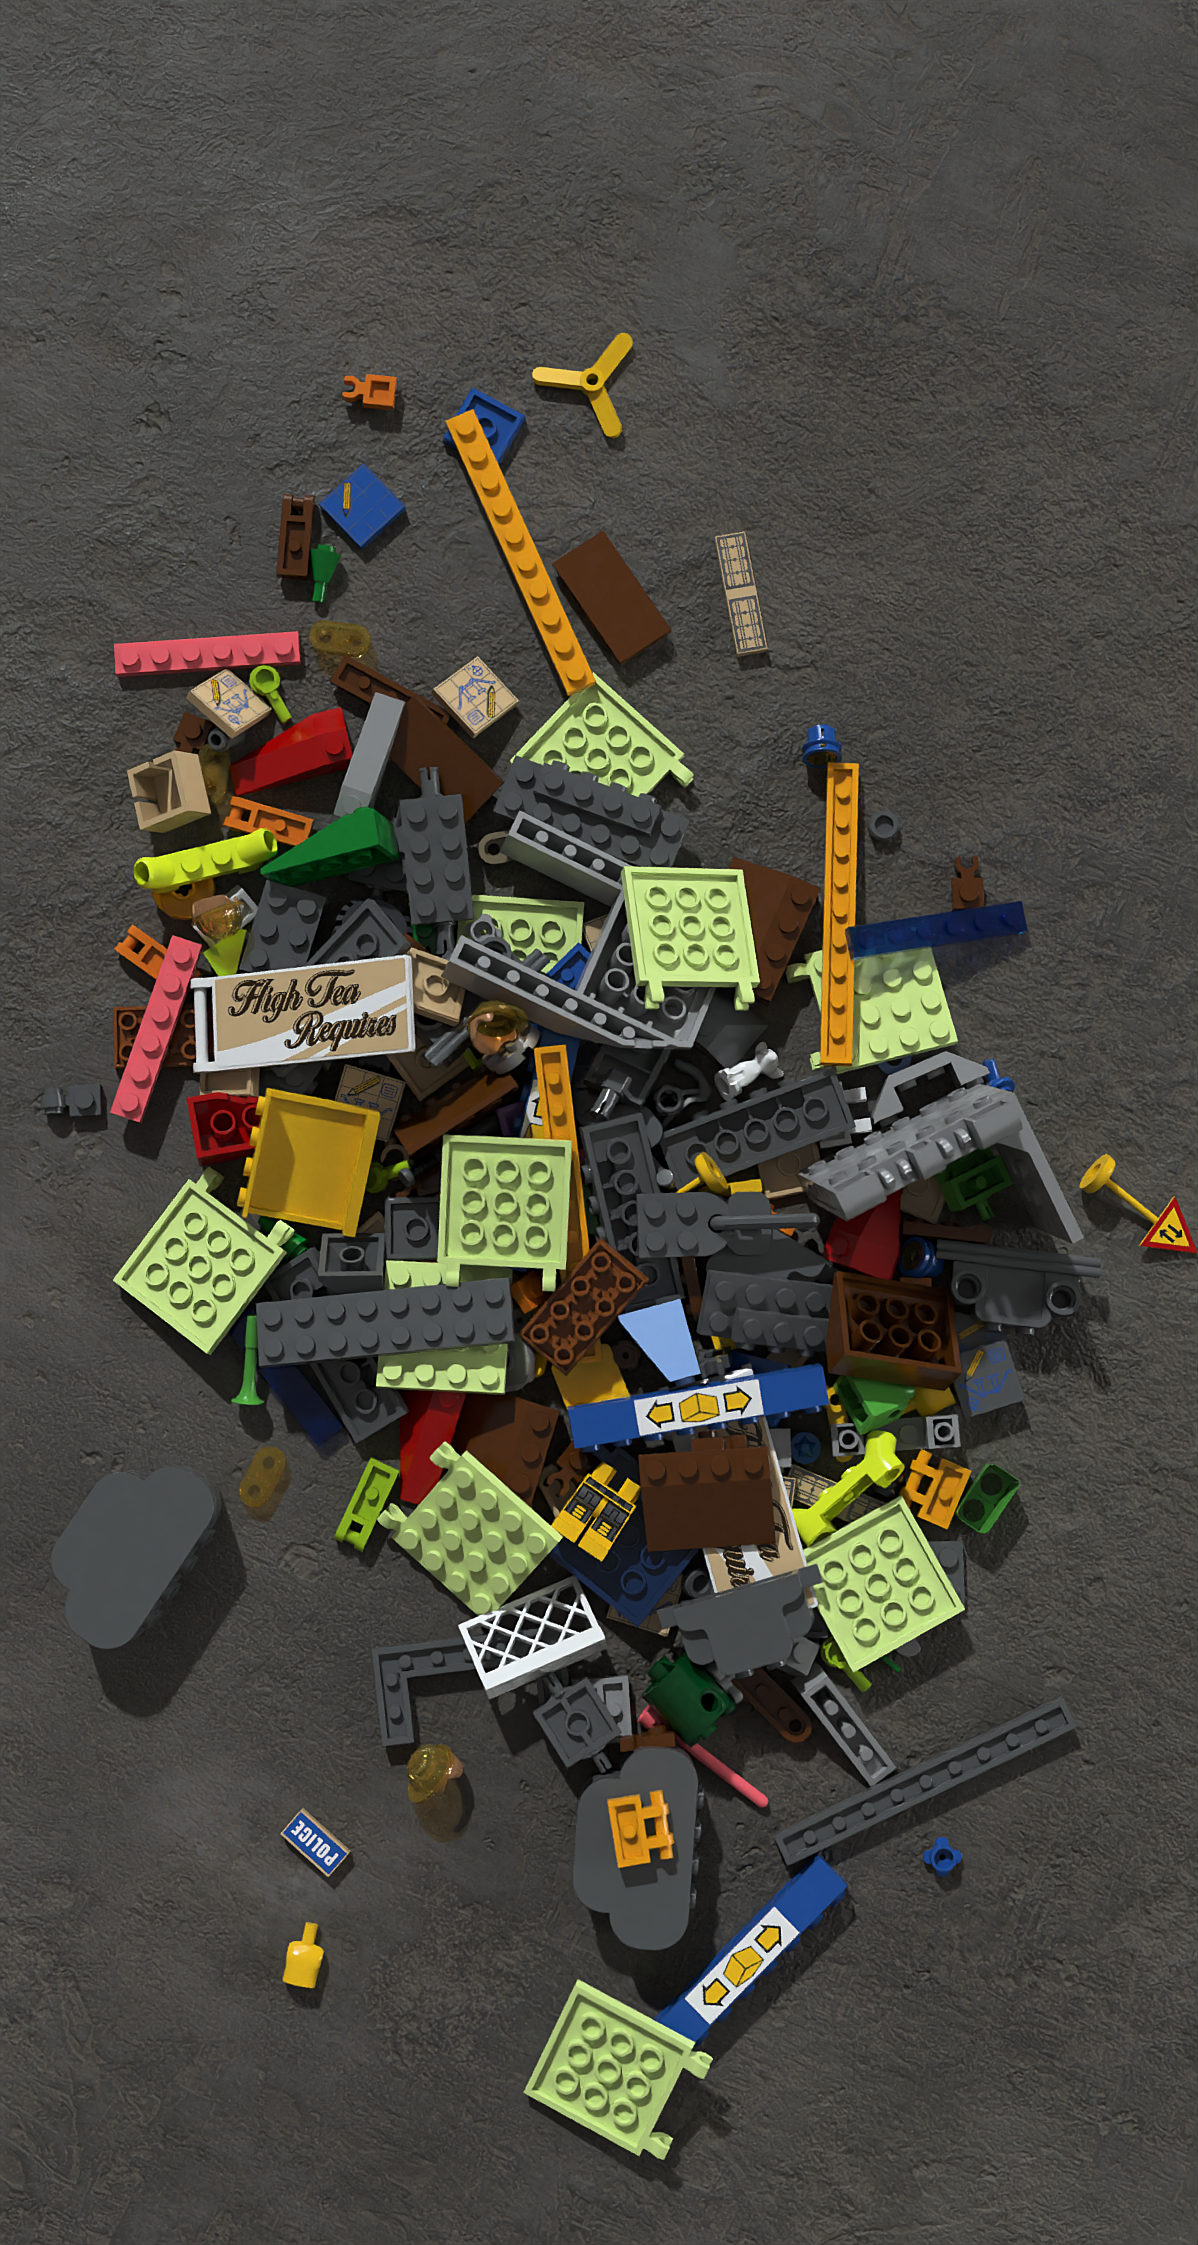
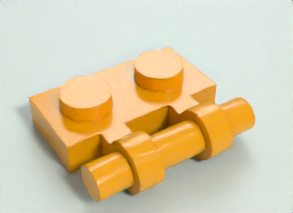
M920 1449L917 1459L912 1460L910 1465L912 1471L906 1486L901 1487L898 1495H902L909 1509L913 1501L921 1504L917 1517L948 1529L971 1470L944 1458H940L936 1469L928 1466L932 1453ZM923 1475L932 1478L925 1495L917 1492Z
M662 1790L650 1792L651 1805L645 1807L641 1805L640 1794L607 1799L618 1868L651 1863L649 1849L659 1848L660 1859L662 1860L673 1858L671 1845L674 1844L673 1833L669 1832L667 1821L669 1807L668 1803H664ZM654 1817L656 1835L647 1837L644 1819Z

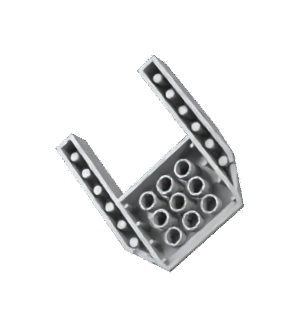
M519 811L499 852L611 907L576 988L573 990L462 935L441 977L555 1033L620 1048L690 1050L716 987L662 986L664 1002L659 1003V1009L645 1008V986H636L621 878V871L624 866L631 865Z

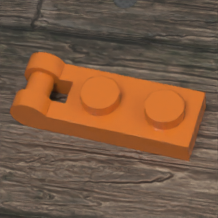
M232 796L229 805L232 809L229 817L225 818L223 827L250 834L260 828H266L274 834L277 843L295 847L311 836L315 821L311 818ZM244 811L251 812L248 822L241 820Z
M132 924L127 931L129 935L123 943L119 942L114 950L157 980L167 948ZM140 941L145 946L139 954H136L132 950ZM195 970L193 978H201L202 974ZM190 985V987H189L187 996H188V994H189V993L191 992V990H192V989H191V985Z

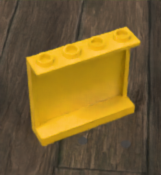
M266 1088L265 1097H258L255 1115L261 1116L259 1128L252 1127L249 1145L255 1146L253 1158L246 1157L243 1176L249 1177L247 1188H240L237 1206L242 1207V1217L247 1218V1214L250 1213L342 1230L343 1236L355 1238L380 1121L379 1109Z

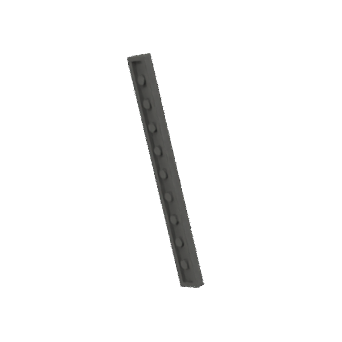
M1060 1696L774 1833V1838L787 1866L1073 1730L1077 1728L1076 1723L1064 1698Z

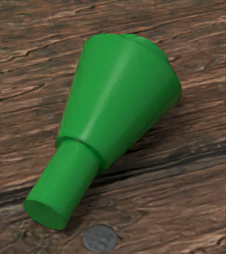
M318 544L317 549H311L313 578L315 581L313 602L324 603L327 584H329L341 557V554L335 553L336 547Z
M261 1216L258 1220V1224L270 1234L276 1222L267 1216ZM294 1233L280 1247L287 1252L283 1257L285 1262L288 1263L307 1251L309 1240Z

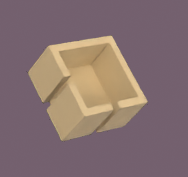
M174 750L153 759V762H146L127 770L134 798L158 800V804L140 801L134 803L140 830L165 833L211 814L198 754Z

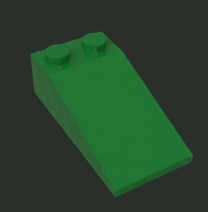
M357 808L352 814L342 816L260 868L261 875L272 882L295 887L400 860L394 824L374 808Z

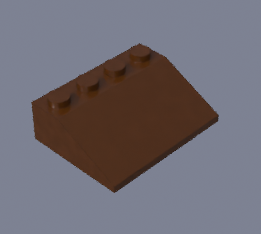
M733 857L728 869L743 870L760 979L757 987L752 988L754 1001L768 1007L821 888L792 875ZM725 987L735 992V987Z
M483 1065L476 1071V1077L468 1082L463 1078L449 1088L451 1093L441 1099L437 1095L423 1104L425 1108L423 1111L415 1116L410 1112L396 1122L398 1127L393 1130L415 1164L443 1145L444 1134L459 1135L482 1118L494 1112V1110L505 1107L519 1098V1088L508 1072L497 1074L494 1071L492 1073Z
M841 1271L834 1273L826 1339L828 1373L945 1391L962 1374L953 1299L948 1289Z
M468 1393L452 1442V1448L460 1456L465 1451H468L532 1509L561 1411L508 1394ZM444 1468L442 1477L449 1471L447 1468Z
M769 1446L639 1455L641 1494L648 1552L776 1543Z

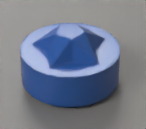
M800 1432L791 1438V1457L796 1462L809 1464L819 1457L821 1445L815 1435L808 1432Z

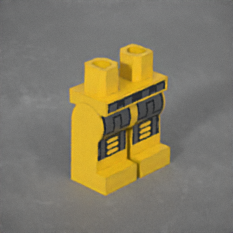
M604 1461L594 1469L592 1474H587L551 1525L557 1532L575 1543L593 1516L595 1519L578 1543V1546L601 1562L636 1508L635 1501L641 1490V1486L629 1478L626 1479L618 1492L608 1486L617 1470Z

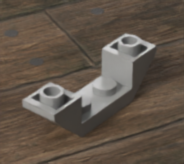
M945 1051L891 1074L885 1079L870 1117L871 1125L880 1123L881 1127H885L899 1120L897 1115L904 1111L895 1088H898L900 1092L908 1090L917 1085L915 1080L926 1075L928 1080H931L946 1073L944 1067L947 1066L956 1088L965 1086L966 1089H970L978 1084H983V1077L987 1076L990 1072L986 1066Z
M957 1414L899 1418L890 1424L875 1429L890 1432L896 1437V1451L961 1447ZM854 1422L830 1424L833 1457L865 1454L868 1433L860 1435Z

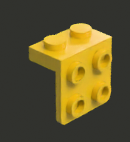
M601 1344L603 1361L579 1363L567 1376L552 1365L551 1370L566 1408L630 1396L619 1367L613 1359L611 1347L608 1344Z

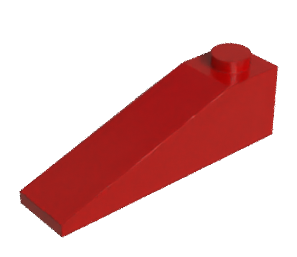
M342 707L311 714L230 765L237 797L348 769L353 756V750Z
M215 1092L186 1098L199 1167L233 1161L253 1155L255 1146H250L249 1143L252 1127L259 1128L261 1116L255 1115L258 1097L247 1096L246 1098Z
M903 1188L887 1195L886 1201L848 1221L837 1217L821 1257L835 1266L865 1276L891 1280L901 1254L899 1230L900 1225H902L900 1207Z
M402 1390L401 1396L410 1412L400 1417L401 1500L419 1505L440 1481L444 1468L435 1465L431 1461L430 1456L444 1441L452 1445L468 1393Z

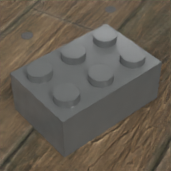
M266 880L239 970L245 974L303 967L315 955L330 907L327 897Z

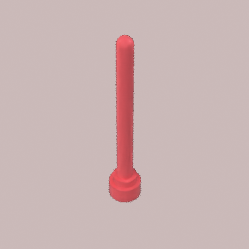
M649 1704L637 1720L646 1729L654 1725H667ZM674 1732L676 1744L758 1807L764 1808L768 1805V1798L698 1743L690 1748Z

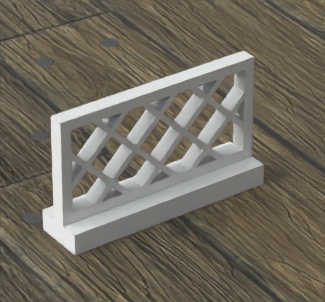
M575 1576L503 1605L496 1612L493 1610L458 1625L488 1700L607 1649L605 1636ZM571 1586L574 1587L577 1594L573 1607L557 1601L560 1591ZM541 1601L549 1604L543 1619L527 1614L532 1603ZM579 1603H581L583 1610L578 1609ZM554 1607L570 1612L564 1627L548 1621ZM510 1613L520 1617L514 1632L498 1626L502 1616ZM575 1614L587 1618L591 1625L590 1629L581 1633L569 1629ZM525 1619L541 1625L535 1640L519 1634ZM478 1626L490 1629L484 1645L472 1641L468 1631ZM545 1627L561 1632L558 1643L550 1646L539 1642ZM495 1632L511 1637L505 1652L489 1647ZM516 1640L532 1645L528 1656L518 1658L510 1655ZM475 1648L481 1650L479 1657L477 1655ZM486 1652L501 1657L502 1660L499 1667L485 1674L482 1662Z

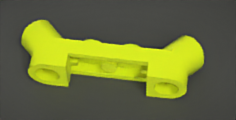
M260 828L248 835L159 857H142L134 864V879L140 888L149 889L155 893H166L178 890L179 886L234 872L242 874L260 868L265 861L277 855V840L271 831L266 828Z
M879 1430L869 1432L866 1437L863 1461L857 1466L847 1469L842 1474L841 1480L833 1488L825 1489L818 1496V1501L809 1509L792 1508L799 1537L807 1547L837 1531L830 1521L869 1486L876 1483L886 1488L903 1472L905 1466L895 1455L897 1439L892 1433Z

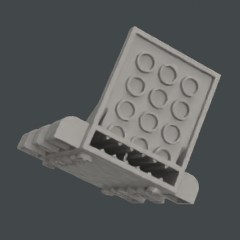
M978 1084L970 1089L960 1087L925 1105L919 1110L921 1114L911 1120L909 1117H904L894 1122L892 1126L887 1125L864 1138L865 1143L855 1149L853 1146L846 1147L837 1152L836 1155L831 1154L821 1159L820 1162L814 1163L797 1173L806 1194L813 1203L848 1221L886 1201L887 1195L918 1179L924 1181L946 1169L947 1164L977 1148L983 1150L995 1144L1035 1228L1072 1244L1084 1238L1015 1093L983 1084Z

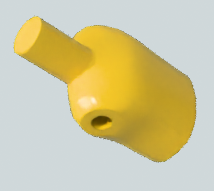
M914 1386V1398L909 1400V1404L902 1415L916 1409L922 1417L932 1416L943 1408L956 1404L949 1387L945 1391Z
M306 1922L302 1941H292L289 1943L282 1978L283 1982L306 1988L315 1987L324 1955L323 1948L314 1944L318 1924Z

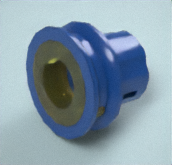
M823 724L809 728L807 731L808 742L802 746V752L804 753L802 757L803 763L814 768H827L828 762L840 763L842 760V754L840 753L842 746L841 743L835 740V729Z
M914 1236L908 1239L902 1246L898 1265L902 1274L919 1279L924 1276L937 1277L943 1270L945 1260L935 1258L936 1250L931 1241Z

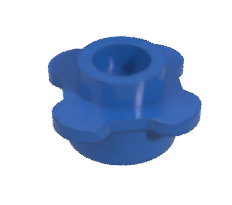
M938 1837L935 1840V1845L923 1853L924 1862L931 1864L936 1869L937 1875L941 1877L947 1876L955 1864L959 1863L962 1859L960 1851L954 1850L945 1837ZM940 1854H944L945 1859L941 1860L939 1858Z

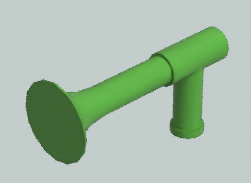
M249 1314L247 1315L246 1351L242 1389L239 1395L231 1399V1401L244 1405H260L265 1402L258 1397L256 1391L258 1354L257 1315Z

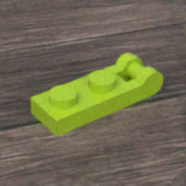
M372 1457L370 1458L333 1539L341 1543L347 1541L355 1545L354 1549L363 1552L400 1470ZM352 1521L364 1525L360 1533L349 1529Z

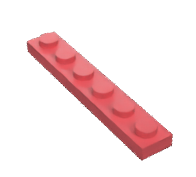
M298 631L114 644L115 673L117 677L225 670L226 668L229 670L256 668L261 665L271 667L301 665Z
M172 935L110 1113L142 1123L190 987V979H193L203 950L201 944Z

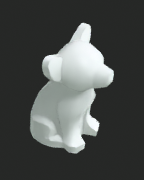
M760 1042L755 1048L754 1060L741 1062L731 1069L725 1068L715 1074L714 1080L720 1095L726 1101H730L742 1093V1088L753 1082L760 1073L767 1075L771 1079L781 1078L784 1073L778 1068L779 1062L776 1053L771 1049H767L765 1042Z

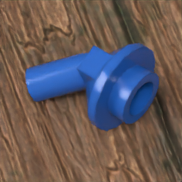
M995 1058L983 1061V1065L990 1072L986 1076L988 1083L985 1085L1013 1092L1015 1083L1009 1077H999Z

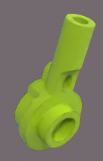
M261 665L252 670L249 679L251 689L260 696H267L281 724L290 721L292 717L277 691L280 685L278 672L267 665Z
M409 1159L388 1167H384L378 1162H371L365 1190L370 1193L383 1191L388 1185L389 1179L399 1176V1171L403 1168H412L415 1165L414 1161Z
M833 1636L826 1638L820 1648V1655L823 1661L828 1666L842 1668L862 1693L868 1690L872 1684L860 1670L852 1672Z

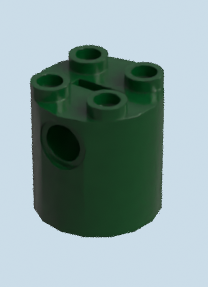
M686 1652L673 1662L664 1655L646 1673L651 1678V1684L643 1692L642 1698L690 1748L701 1738L705 1740L717 1728L715 1722L720 1717L725 1718L736 1707L732 1698L700 1664L691 1661Z

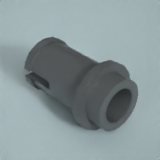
M219 727L214 728L208 736L210 747L217 752H224L229 747L241 746L245 741L244 731L231 739Z

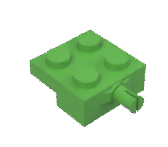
M990 1147L983 1150L975 1149L947 1164L945 1170L935 1175L951 1212L963 1210L975 1204L982 1221L995 1216L987 1199L992 1194L1013 1184L1001 1156L994 1157Z

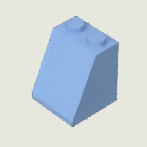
M680 1299L618 1316L619 1324L667 1382L675 1381L676 1387L696 1382L694 1375L701 1374Z

